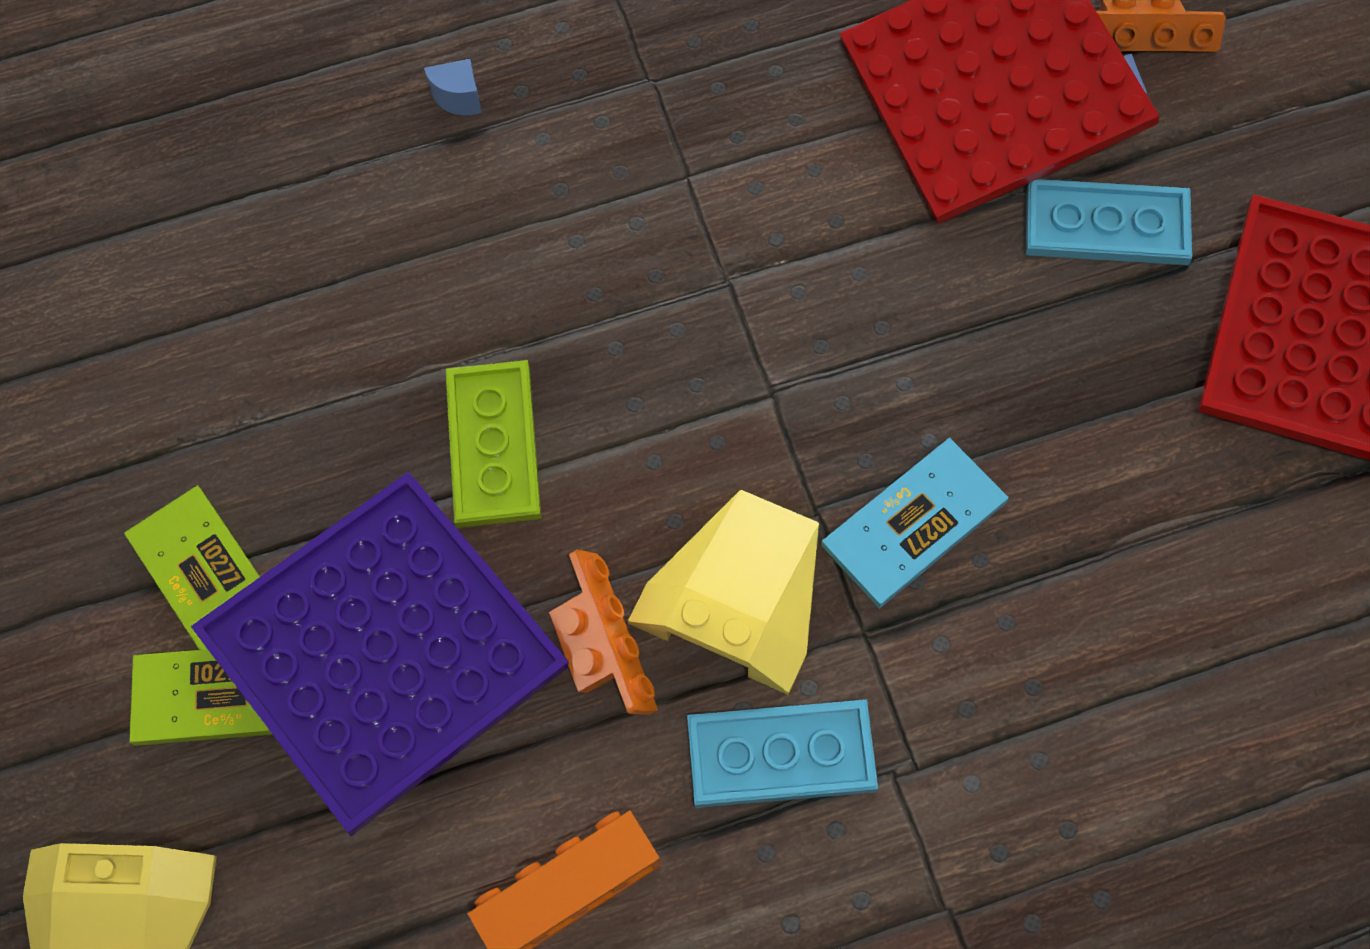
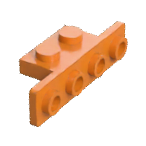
M1101 0L1100 9L1097 11L1120 51L1217 52L1221 47L1226 20L1223 12L1185 11L1180 0Z
M576 549L569 554L582 593L553 609L549 614L565 658L569 661L568 666L577 691L589 693L615 678L627 712L629 714L651 715L658 711L654 700V687L642 669L638 658V645L628 632L623 619V606L614 595L608 579L609 569L605 561L597 553Z

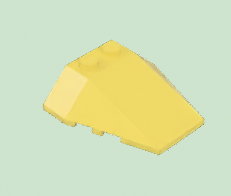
M740 490L647 582L628 620V624L666 641L669 640L671 634L681 637L748 667L749 678L789 695L807 655L819 523Z

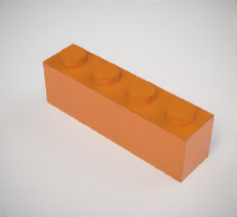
M629 810L622 816L618 811L609 814L595 825L597 831L582 841L579 837L568 840L556 849L557 857L543 866L539 862H535L517 873L515 876L517 882L501 892L499 888H494L480 896L474 902L477 908L467 914L487 949H533L661 867L660 857L632 812Z

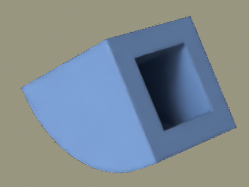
M470 59L424 68L431 95L442 109L464 116L482 113Z

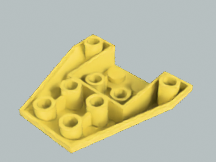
M60 843L33 849L30 852L23 892L30 949H190L211 904L217 857L215 855L157 846Z

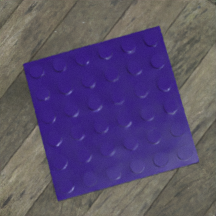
M409 472L191 626L350 837L569 668V661Z

